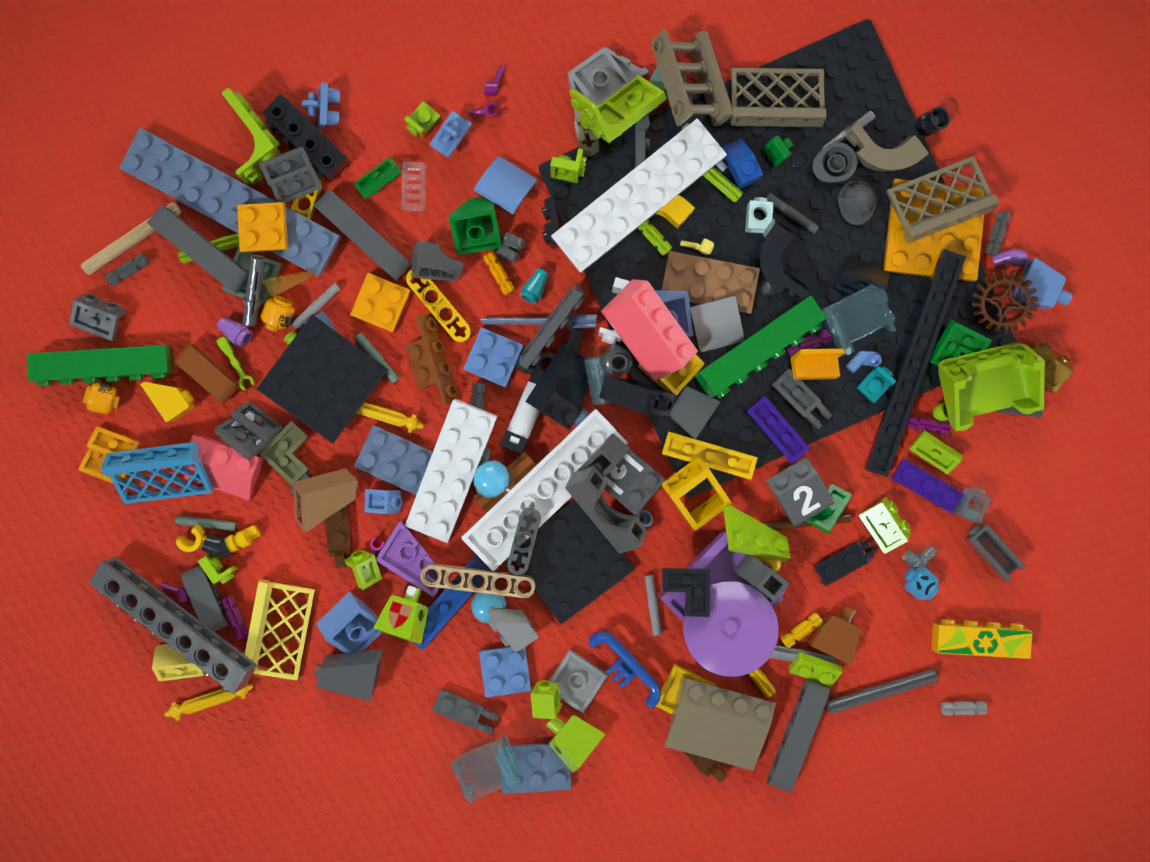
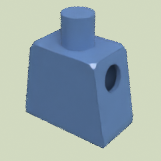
M1037 258L1026 262L1022 272L1025 275L1022 283L1030 279L1032 284L1028 289L1035 287L1037 290L1036 293L1030 296H1037L1039 298V301L1031 304L1043 310L1053 308L1056 302L1067 306L1071 301L1072 293L1062 289L1066 278ZM1016 286L1012 296L1025 302L1024 292Z

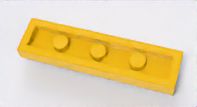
M672 432L667 433L662 450L664 455L688 462L699 457L708 468L750 480L752 479L758 458Z

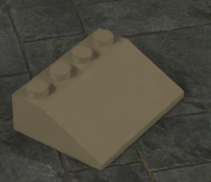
M681 678L664 746L754 771L771 726L776 703L691 679Z

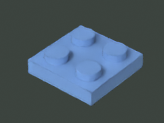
M481 327L463 370L506 388L524 345Z
M510 646L479 651L485 698L531 691L525 647L516 653Z

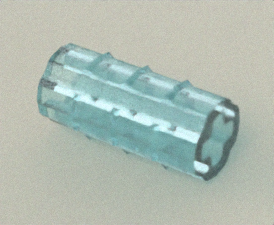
M604 355L584 359L593 405L609 403V401L599 398L605 375L608 376L603 363Z

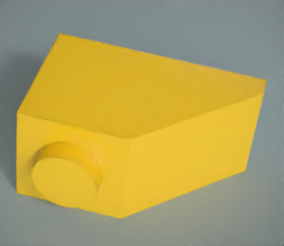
M149 382L140 384L166 423H174L196 408L192 403L194 398L188 390Z

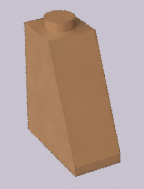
M345 468L294 482L295 520L304 532L311 530L356 499V489H358L356 477L352 476Z

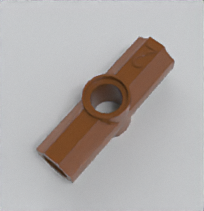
M526 452L522 453L506 467L510 477L509 485L503 493L495 498L484 497L477 493L473 498L487 512L537 464Z

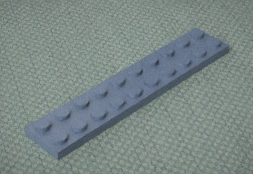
M140 127L119 167L121 170L239 233L237 205L278 203ZM286 207L288 250L272 252L317 277H321L341 236Z

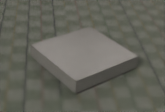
M569 649L549 681L559 683L561 700L584 713L608 674Z

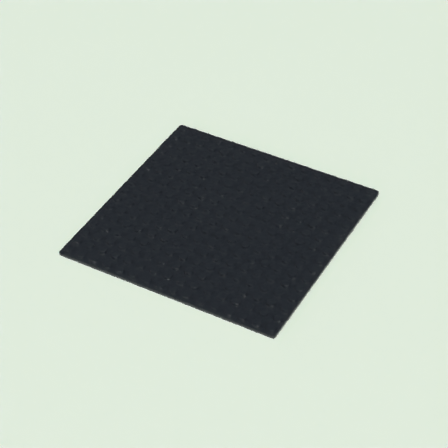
M870 19L863 20L758 67L824 69L826 120L822 127L730 126V118L721 126H713L710 114H693L681 126H677L671 106L649 116L650 126L645 137H649L650 147L649 151H645V160L680 133L684 125L687 123L691 124L698 118L720 147L741 138L754 153L763 172V176L759 181L740 189L743 194L737 202H733L708 179L701 176L679 194L695 209L678 229L663 216L654 214L648 219L650 221L649 224H652L664 237L663 240H667L672 246L670 251L760 268L752 312L750 315L739 313L745 340L805 300L799 296L797 298L787 293L786 287L778 294L766 281L762 272L759 254L760 243L764 233L745 232L747 204L750 200L753 201V198H767L769 193H771L819 226L818 230L813 234L773 206L772 220L775 218L792 229L795 236L784 250L781 263L786 271L808 285L810 293L806 298L812 296L827 317V319L821 322L822 328L813 334H810L808 331L802 336L804 339L814 334L817 336L818 332L826 329L830 332L832 341L825 345L822 343L821 347L816 349H844L845 354L838 358L840 377L837 379L801 380L821 400V404L832 416L829 419L823 417L815 407L810 413L822 425L819 429L815 428L806 417L803 418L771 385L788 368L792 371L791 357L787 351L788 346L784 348L786 353L775 360L773 357L766 360L768 365L757 373L754 369L747 373L750 378L740 385H737L736 382L730 385V392L721 398L717 395L712 397L720 401V404L696 438L699 441L758 457L755 469L784 456L746 412L763 396H766L807 445L885 410L893 385L889 386L875 403H872L856 387L874 367L862 365L855 373H852L847 369L846 365L858 352L874 351L882 358L879 366L889 369L894 375L892 378L895 380L931 277L890 272L888 287L878 304L835 288L836 281L843 270L847 256L882 269L884 268L891 204L886 192L892 188L893 180H914L939 170L923 134L918 130L917 120ZM745 75L736 77V81L743 88L751 81ZM762 76L758 79L766 88L774 82L769 76ZM785 76L781 80L789 88L797 82L791 76ZM808 76L804 81L813 89L818 84V76ZM731 80L724 82L731 103ZM755 84L746 90L754 98L762 93ZM777 84L770 90L778 99L785 93ZM800 84L793 90L800 99L809 93ZM703 93L692 97L694 105H707ZM743 94L737 99V107H747L751 103ZM766 94L758 101L763 107H770L774 103ZM789 95L781 101L786 107H794L797 104ZM812 95L805 101L810 108H819V102ZM869 111H872L876 118L864 126L863 129L876 145L884 149H893L907 137L916 135L929 153L918 163L910 167L889 172L875 171L858 162L853 175L841 182H823L815 176L812 168L813 160L823 149L822 147ZM635 124L610 143L603 138H599V151L593 156L583 155L587 157L584 177L579 176L578 183L551 178V160L539 165V172L550 197L552 196L563 226L635 169ZM776 136H779L782 141L789 137L794 144L788 149L791 155L782 164L774 167L762 148ZM848 140L843 142L850 146L854 150V152L858 149L857 147L852 146L848 142ZM591 142L586 144L587 147H592ZM578 148L562 155L571 157L572 161H576ZM727 168L722 174L737 186L729 168ZM942 176L939 177L937 183L945 184ZM859 180L866 182L876 192V208L869 221L862 225H853L845 221L839 209V192L844 185L851 181ZM754 211V217L756 219H765V214L763 211ZM638 228L584 270L601 310L617 295V293L612 292L616 277L627 281L632 279L648 280L655 291L662 289L668 253L663 256L657 250L658 247H654L644 236L643 231ZM703 239H708L714 243V248L709 255H704L693 248L680 246L681 240L701 245ZM980 259L977 281H957L934 348L951 320L991 339L992 341L987 349L1017 343L1010 326H1008V333L1004 332V326H1000V331L995 332V324L990 329H987L986 324L988 320L983 323L979 322V318L983 314H974V311L980 307L972 306V302L980 299L973 297V293L982 292L977 288L978 284L987 285L983 280L987 275ZM993 288L988 292V294H995ZM985 301L987 311L997 318L998 307L989 301ZM689 303L690 307L698 306V304ZM606 319V322H607V324H608L610 330L613 331L614 328L611 326V324H610V323L608 322V320ZM692 321L694 336L688 338L698 350L696 355L705 363L697 373L742 343L700 353ZM621 339V342H617V341H616V344H623V345H625V343L622 341V339ZM633 355V366L629 371L632 379L664 390L638 367L639 362ZM928 362L917 396L941 386L938 366ZM695 376L686 384L687 387L707 395ZM648 414L662 447H664L668 432L691 438L669 416ZM667 456L674 473H677L690 463ZM709 468L719 484L738 477ZM706 478L684 495L687 498H691L713 487Z

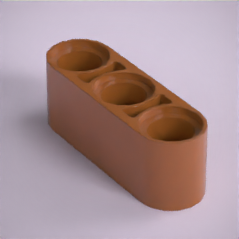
M191 343L174 359V362L223 404L240 387L235 380Z

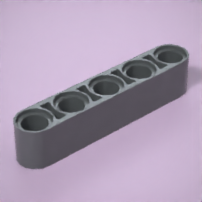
M330 189L314 204L315 208L396 281L412 265Z
M163 204L157 208L147 221L152 228L237 294L247 282L249 272Z
M810 679L805 680L769 771L767 785L788 793L792 791L827 702L830 687Z

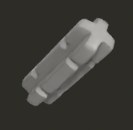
M972 701L953 702V704L942 702L940 710L944 716L953 715V713L955 715H974L975 713L977 715L987 714V704L984 701H975V703Z

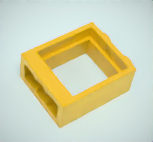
M699 457L661 484L694 531L724 511V507L732 504L710 469ZM707 478L716 494L689 513L679 498Z

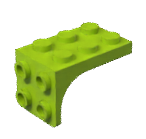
M637 75L598 105L574 88L569 91L572 97L570 102L573 108L579 112L580 117L578 119L585 129L589 128L597 138L601 137L608 143L620 136L629 127L640 121L641 118L667 99L663 90L640 75Z
M227 88L222 92V95L249 128L255 141L254 152L251 158L238 168L235 173L247 184H255L263 178V172L259 163L281 155L282 153L277 148L280 146V143L269 132L260 117L252 110L253 108L239 92L234 93L230 88Z

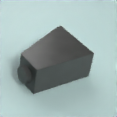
M372 650L326 655L323 663H318L314 677L318 678L316 687L371 701L377 685L383 651Z

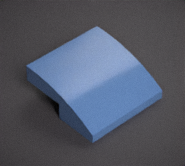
M498 156L478 181L474 191L514 214L538 179Z

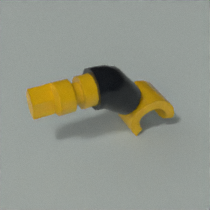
M196 523L191 531L196 536V541H190L185 535H179L176 539V545L185 552L195 551L200 546L202 551L216 558H226L234 555L235 551L240 549V546L244 548L251 545V540L261 537L257 526L253 525L237 532L236 536L233 534L230 536L212 534L205 536L204 529Z

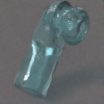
M929 545L921 554H914L911 550L906 551L903 555V560L910 567L925 566L938 552Z

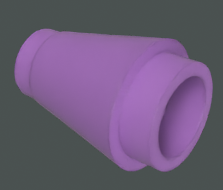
M226 317L221 318L217 324V328L235 346L245 347L252 339L253 333L248 326Z

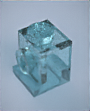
M973 486L972 489L965 488L964 494L953 514L973 523L981 524L992 498L986 496V491ZM971 499L974 501L972 508L968 506Z

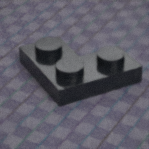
M662 568V592H685V616L710 617V569Z

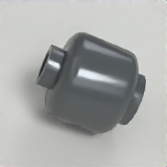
M623 344L611 345L605 350L603 355L604 367L610 374L615 376L627 374L633 366V355L628 347Z

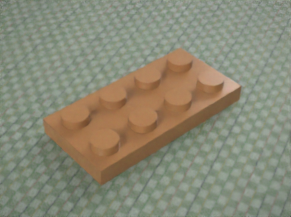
M669 251L661 290L687 291L689 303L698 305L735 296L739 313L750 315L760 268Z

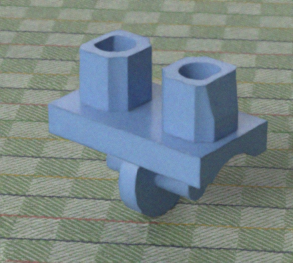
M321 82L320 87L317 88V101H315L316 94L309 93L308 100L302 101V108L308 109V117H315V110H317L316 128L323 130L326 126H337L339 124V112L327 110L328 103H339L340 90L328 88V83Z
M452 111L429 145L449 159L471 128L472 123L455 111Z

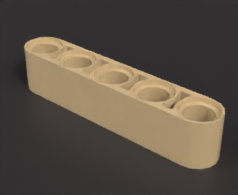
M430 564L421 572L422 582L427 586L528 598L534 593L536 587L535 580L525 574L514 575L508 572L443 564ZM429 569L437 571L438 579L436 581L428 579L427 571ZM458 572L462 577L461 582L458 584L452 583L450 573ZM482 575L485 579V584L480 587L476 586L473 583V576ZM505 578L508 581V587L506 589H499L496 586V579ZM526 580L530 582L532 588L528 592H522L518 584Z

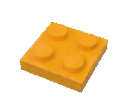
M285 203L237 205L240 252L288 250Z
M367 273L350 315L394 333L411 290Z

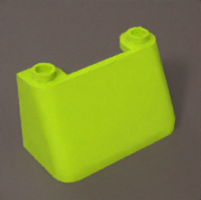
M1010 343L942 360L938 364V374L949 423L955 431H965L972 427L974 424L973 416L1009 407H1015L1023 414H1032L1036 411L1044 410L1045 360L1024 343Z

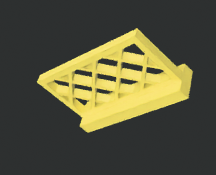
M264 579L259 580L245 656L258 665L259 659L267 654L274 665L267 670L256 668L253 674L298 680L315 589L269 582V580ZM272 588L282 589L287 597L276 604L271 597ZM287 590L295 592L290 595ZM299 592L308 593V602L299 608L292 597ZM290 600L296 611L285 617L279 606ZM271 602L273 607L268 610L269 603ZM304 608H306V613H305V615H304L303 612L301 611V610H303ZM276 609L283 620L272 627L267 620V614ZM299 612L304 619V624L297 630H294L288 619ZM285 622L292 633L281 640L274 629ZM266 624L269 629L264 632ZM302 630V634H301V638H300L297 633ZM272 632L278 643L267 649L262 640L265 635ZM295 635L300 645L299 648L290 653L284 642ZM281 645L288 655L279 662H276L270 652ZM261 647H262L265 652H263V653L260 655V650H261ZM296 653H298L297 661L293 657ZM290 658L295 664L294 674L285 673L279 665Z

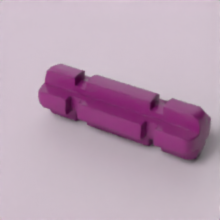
M825 329L818 332L817 336L814 334L807 337L794 347L792 345L788 346V354L792 357L802 349L821 347L822 343L825 345L832 341L831 334Z
M909 416L905 428H916L917 430L929 432L938 431V433L948 434L951 426L948 421L939 422L934 419H917V417Z
M230 595L223 598L221 604L223 609L226 608L227 610L225 613L232 629H235L234 634L237 640L248 637V628L243 625L245 622L239 608L235 606L236 601L234 597Z

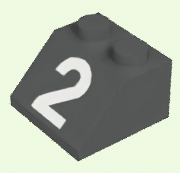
M806 457L766 480L771 495L794 527L835 504L818 472Z

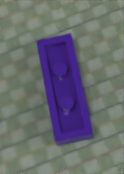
M763 396L746 410L791 464L810 449L766 396Z
M901 459L890 478L949 513H953L964 494L905 459Z

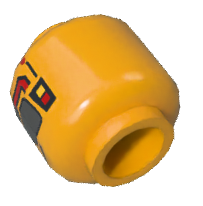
M275 296L266 301L261 319L266 323L265 327L267 329L278 332L279 329H287L290 326L295 309L290 300L281 296Z
M95 382L92 386H87L83 403L86 404L89 411L108 415L112 408L117 409L120 396L116 395L117 390L114 386Z

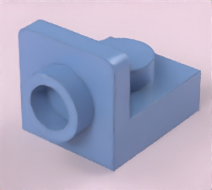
M365 489L364 512L380 514L400 513L402 506L400 490Z

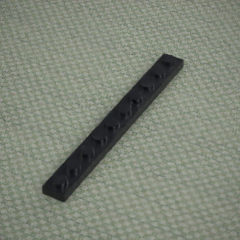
M941 249L895 379L896 382L892 387L864 469L888 477L966 258L964 255Z

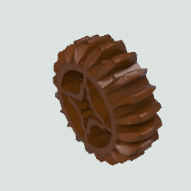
M1001 270L1002 277L999 278L996 272H992L994 280L990 281L985 276L983 280L987 285L978 284L977 288L982 292L973 293V297L980 299L972 302V306L980 307L974 311V314H983L979 318V322L983 323L988 320L986 324L987 329H990L995 324V332H999L1000 326H1004V332L1008 333V326L1013 325V329L1018 331L1017 323L1020 322L1023 326H1026L1027 322L1024 317L1028 319H1033L1034 317L1028 311H1037L1038 309L1036 305L1031 303L1039 301V298L1037 296H1030L1036 293L1037 290L1035 287L1028 289L1032 284L1030 279L1022 283L1025 278L1024 274L1021 273L1016 279L1015 270L1010 272V277H1006V270ZM1006 283L1001 293L988 294L993 287ZM1014 285L1024 292L1025 302L1012 296ZM1008 292L1009 301L1012 302L1006 303L1002 311V304L998 300H1003ZM985 301H989L998 307L997 318L987 311ZM1022 309L1016 316L1004 319L1009 310Z

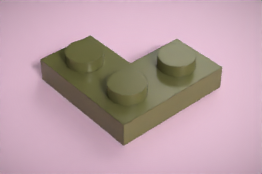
M291 421L260 452V455L292 486L295 481L301 479L305 472L310 470L294 454L309 436L294 421Z

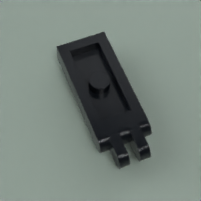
M871 540L863 544L861 541H857L814 564L813 566L823 585L827 586L871 562L869 557L877 553L875 548L867 552L865 550L873 545Z

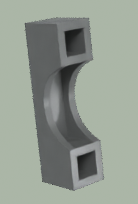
M593 465L573 472L565 489L616 551L621 554L640 548L648 531L635 515L622 514L607 504L603 497V490L607 481L598 469Z

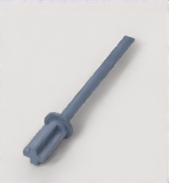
M569 312V320L565 324L568 330L570 328H596L597 315L570 314ZM482 318L481 323L488 325H542L547 318Z

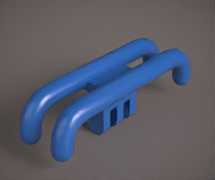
M601 631L590 636L588 640L590 647L595 648L600 643H606L619 656L606 670V673L610 675L616 669L618 672L612 679L616 682L623 676L624 679L618 684L621 688L626 686L637 675L651 690L646 698L647 707L650 709L654 708L661 697L660 687L656 679L611 633Z

